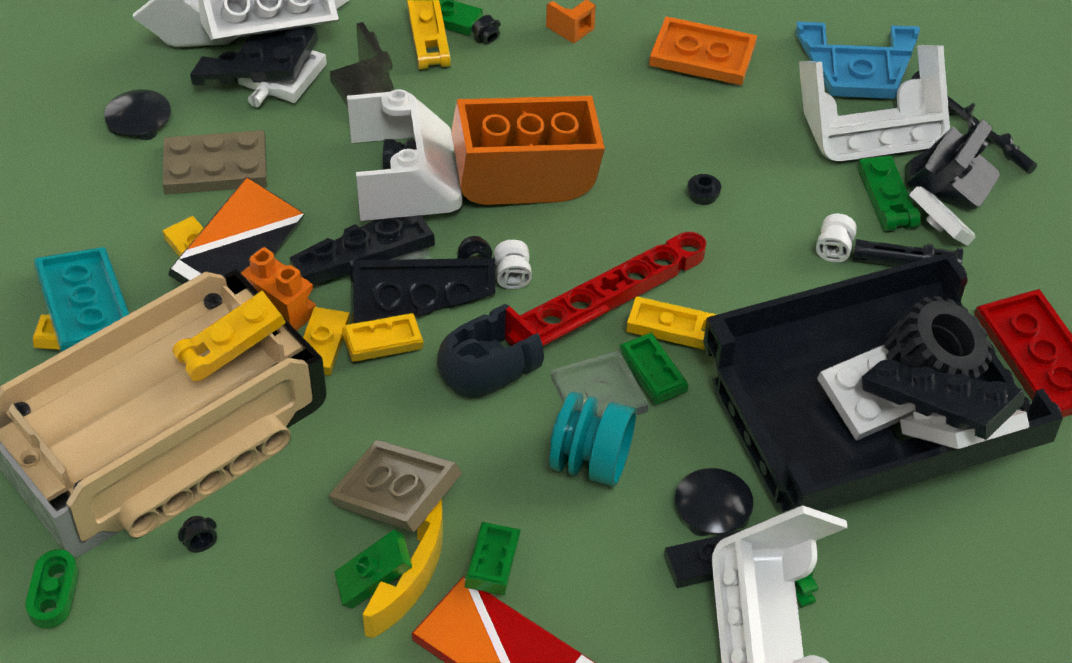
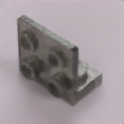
M363 22L356 24L359 62L329 71L330 81L347 108L348 95L382 93L394 90L389 76V71L393 69L390 55L387 51L383 52L381 50L376 34L373 31L369 32Z

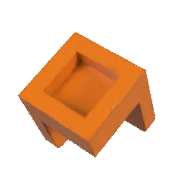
M584 0L571 10L569 8L565 9L554 1H550L546 9V27L574 44L595 29L596 5L589 0Z

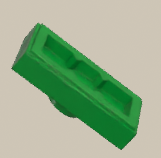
M439 0L445 29L470 36L473 24L483 17V9L454 0Z
M652 332L619 345V354L655 405L688 392V382Z
M487 522L481 523L466 575L465 588L505 596L521 529Z
M392 530L334 571L343 606L353 609L372 596L381 581L389 584L412 568L403 533Z

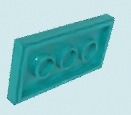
M105 247L34 259L35 271L60 352L129 315Z

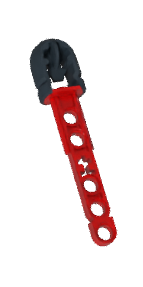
M695 232L680 233L667 240L666 244L657 245L522 315H519L509 305L503 304L493 309L489 316L483 314L459 326L444 338L438 351L437 366L443 381L460 395L482 397L521 377L522 373L528 374L542 366L544 345L677 276L681 269L687 271L700 264L705 257L706 239ZM693 246L698 251L690 252L682 249V247ZM659 259H665L670 261L672 264L659 265L655 261ZM638 273L642 274L645 278L635 280L628 277V275ZM575 302H585L589 304V307L579 309L572 306V304ZM548 316H554L561 319V321L556 324H550L543 319ZM505 340L511 346L505 348L500 342Z

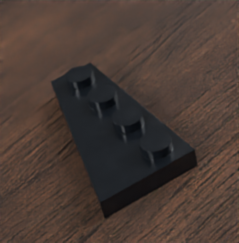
M421 215L376 219L362 227L354 224L344 229L342 237L336 240L326 238L289 258L291 265L300 271L301 277L313 285H318L324 281L351 274L350 260L395 259L434 246L435 239L433 232Z
M495 258L350 260L351 324L413 313L414 316L422 315L437 309L495 294Z
M881 360L862 376L863 391L898 405L912 403L915 405L917 413L927 417L934 413L945 416L946 424L957 429H961L965 425L975 428V436L985 440L1024 404V389L1007 386L1006 383L999 381L986 382L971 379L965 374L952 375L937 372L930 367L917 368L907 366L895 360Z

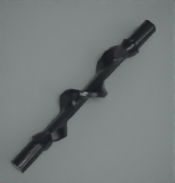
M919 71L912 76V79L920 78ZM947 95L949 115L960 116L968 123V130H970L979 122L973 116L976 104L972 103L963 108ZM992 130L990 131L985 140L1001 148L1008 161L1011 160L1028 174H1031L1036 169L1037 163L1024 154L1019 146L1013 144V138L1009 133L997 135Z

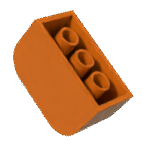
M593 96L457 99L451 136L461 191L468 200L484 205L564 202L582 196L595 184L605 147Z

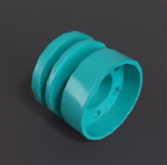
M570 392L553 426L550 441V469L561 472L568 462L569 475L576 476L585 461L589 462L588 476L590 481L615 487L621 478L629 455L636 425V408L610 402L602 417L598 416L597 397H588L583 406L582 393Z

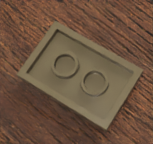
M264 130L164 137L163 188L165 194L237 189L246 177L262 187H267L266 138Z
M375 440L328 496L337 507L415 532L442 497L450 490L462 472L455 462Z

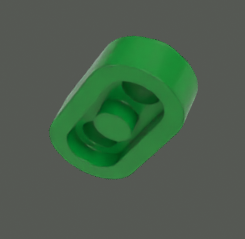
M61 549L50 550L41 555L35 563L25 608L30 621L37 627H56L63 623L70 613L79 571L75 558L68 551ZM57 573H64L58 578L53 577ZM48 608H55L50 612L44 613Z

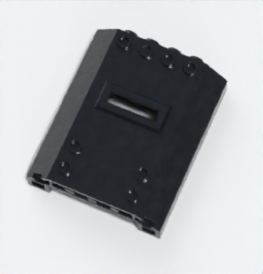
M951 252L706 318L703 342L706 356H713L715 359L718 377L712 378L715 394L777 510L785 512L803 505L822 512L1054 442L1063 417L1059 406L1051 401L1044 389L1036 390L1032 404L1027 397H1024V404L1018 409L1027 412L1029 428L956 449L916 437L899 441L891 426L856 441L817 378L821 371L885 345L889 330L921 299L926 297L931 299L933 296H939L944 301L948 298L955 301L956 305L961 306V299L968 282L965 268L958 264ZM991 344L992 350L989 352L992 355L991 363L988 364L989 368L977 380L986 382L999 381L1006 383L1007 386L1018 388L1014 383L1012 373L1004 368Z

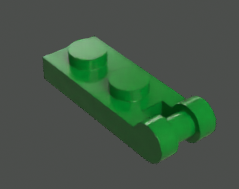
M892 155L859 159L857 169L883 231H894L899 226H906L907 229L918 228L921 222L919 210L913 206Z

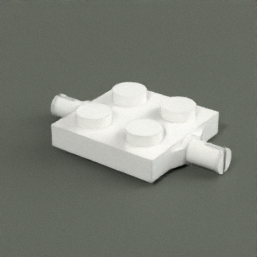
M312 50L295 80L253 82L251 77L238 78V84L255 90L248 97V102L252 106L259 107L263 100L270 95L295 103L326 66V54Z

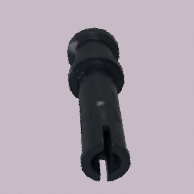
M856 239L853 261L899 266L951 252L958 264L962 265L963 248H957L956 251L934 248L933 244L923 245V248Z

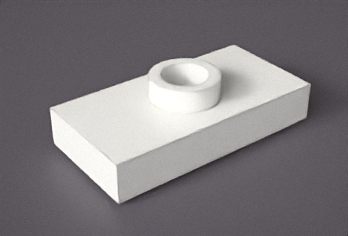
M917 186L910 193V196L929 214L926 220L939 232L945 229L954 239L967 246L976 238L974 236L975 233L934 194L921 186Z

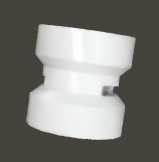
M844 214L828 215L823 220L821 235L817 240V254L824 260L833 263L847 260L850 256L852 241L857 231L855 221Z
M506 240L498 244L494 249V258L497 265L496 275L499 285L511 290L520 289L528 285L532 280L528 246L519 240Z

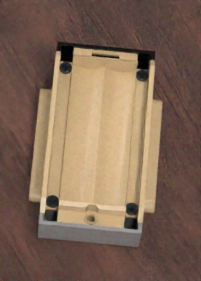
M236 268L223 276L204 272L0 386V470L61 548L71 553L73 557L88 552L123 529L133 538L147 535L285 448L291 438L288 428L315 412L324 403L327 391L323 358L286 320L283 326L201 381L191 380L185 371V363L178 362L173 355V346L178 341L185 338L191 339L259 293ZM206 350L205 352H203V353H202L201 355H199V356H203V357H204L205 355H207L208 353H210V351H209V350Z

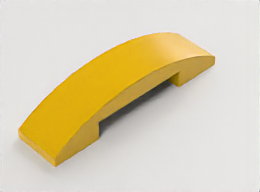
M442 499L417 528V540L420 543L411 558L412 568L402 574L396 587L382 581L379 583L363 612L365 636L373 639L398 622L413 607L429 584L436 569L443 542Z

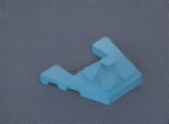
M797 22L795 33L810 61L822 62L824 85L831 96L895 99L917 43L920 27L891 25L889 33L891 47L828 45L825 23Z

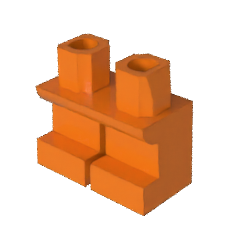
M263 247L250 257V266L240 273L242 290L247 289L253 296L263 291L284 318L286 323L283 327L289 333L294 334L310 320L314 307H317L314 302L307 298L312 292L313 284L301 277L300 271L294 266L282 264L275 259L273 252Z

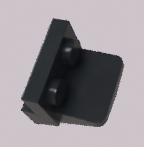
M982 119L964 135L954 127L950 128L933 143L931 148L915 156L906 164L907 184L914 188L921 186L936 197L969 210L977 209L982 205L1000 176L997 168L980 155L989 144L985 139L993 127Z

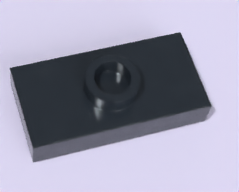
M740 531L666 547L664 557L676 588L714 580L712 555L716 545L722 539Z

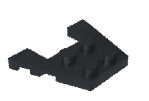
M307 26L249 35L234 61L201 56L190 74L192 85H205L204 80L220 79L221 84H232L236 78L251 77L253 82L295 80L318 41L317 29Z

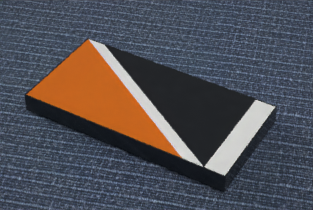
M246 177L173 264L168 275L184 284L204 272L219 274L226 279L227 287L236 295L243 291L240 273L250 266V257L263 247L273 252L275 256L301 223L305 213Z

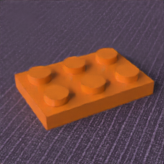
M666 16L650 54L649 66L743 85L756 47L757 35Z

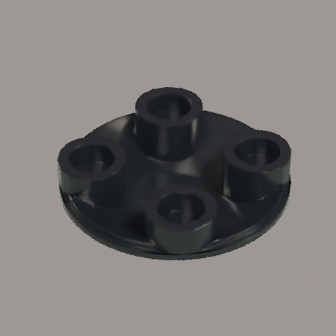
M145 89L131 90L116 96L108 103L105 108L104 118L108 131L111 133L138 136L141 140H151L156 137L157 130L168 121L171 107L169 101L158 92Z
M705 468L690 473L679 483L675 494V505L679 515L689 525V529L693 534L697 536L724 534L747 526L753 511V495L748 485L736 474L718 468Z

